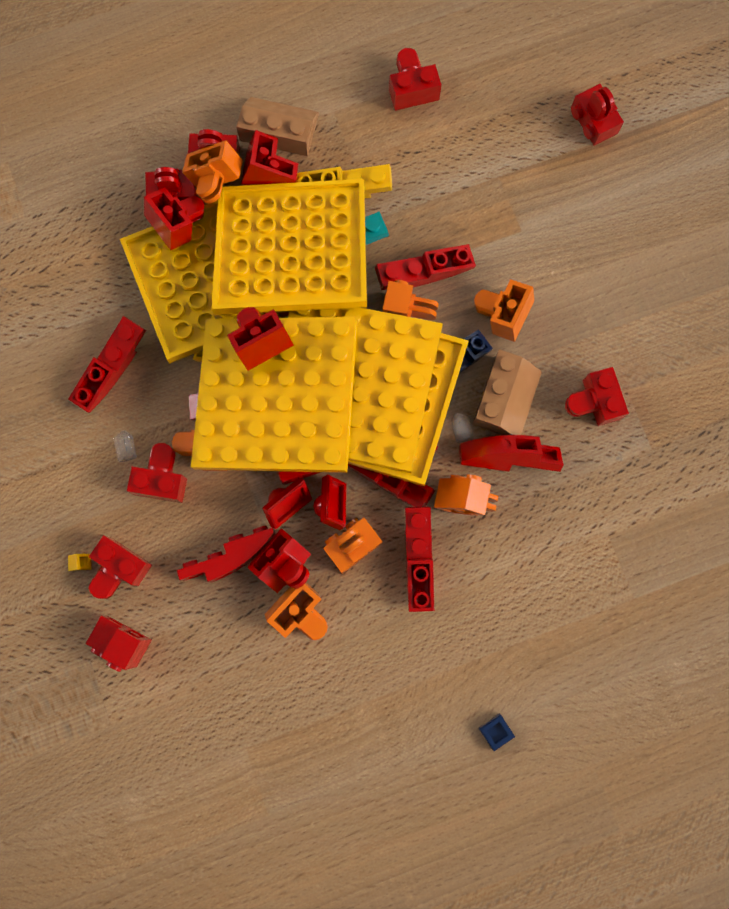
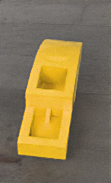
M390 164L342 171L341 167H333L297 173L296 182L364 179L365 198H371L372 193L392 191Z

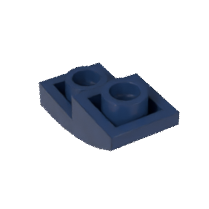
M479 329L464 338V340H468V345L459 373L473 365L493 349Z

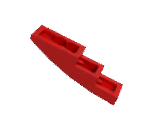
M348 464V468L412 507L426 506L435 492L433 488L426 484L421 486Z

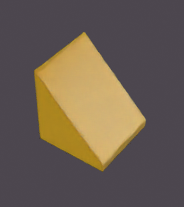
M90 554L68 555V571L91 570Z

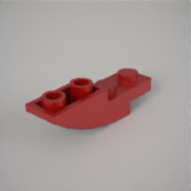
M466 244L427 251L419 257L376 264L375 272L381 290H386L388 282H394L395 280L406 281L414 288L474 269L476 264L470 245Z
M123 316L98 358L93 357L68 400L90 413L108 394L127 369L137 353L135 351L137 345L147 330Z
M498 435L470 440L459 445L461 465L507 472L510 471L512 465L561 472L564 466L560 447L541 445L540 437Z
M405 507L408 611H435L431 507Z
M267 525L253 529V534L244 537L242 533L229 537V542L223 544L226 554L223 555L222 551L208 555V560L198 563L196 559L183 563V568L177 570L179 580L186 581L205 574L207 582L212 583L227 577L256 558L276 535L273 528L268 529Z

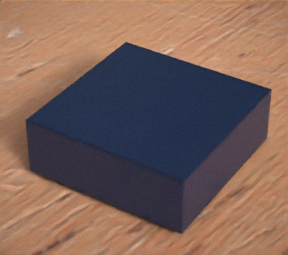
M500 713L478 728L493 751H496L515 738V735Z

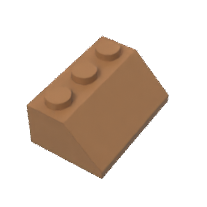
M250 97L242 105L236 126L239 140L250 143L255 130L278 138L277 150L308 156L319 112Z
M499 349L494 358L472 425L501 435H521L542 371L525 358Z

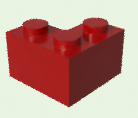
M255 130L246 151L241 184L295 183L299 163L277 156L278 138Z
M101 615L85 644L92 647L90 651L93 654L107 660L106 665L121 672L122 669L137 668L152 639L110 616Z

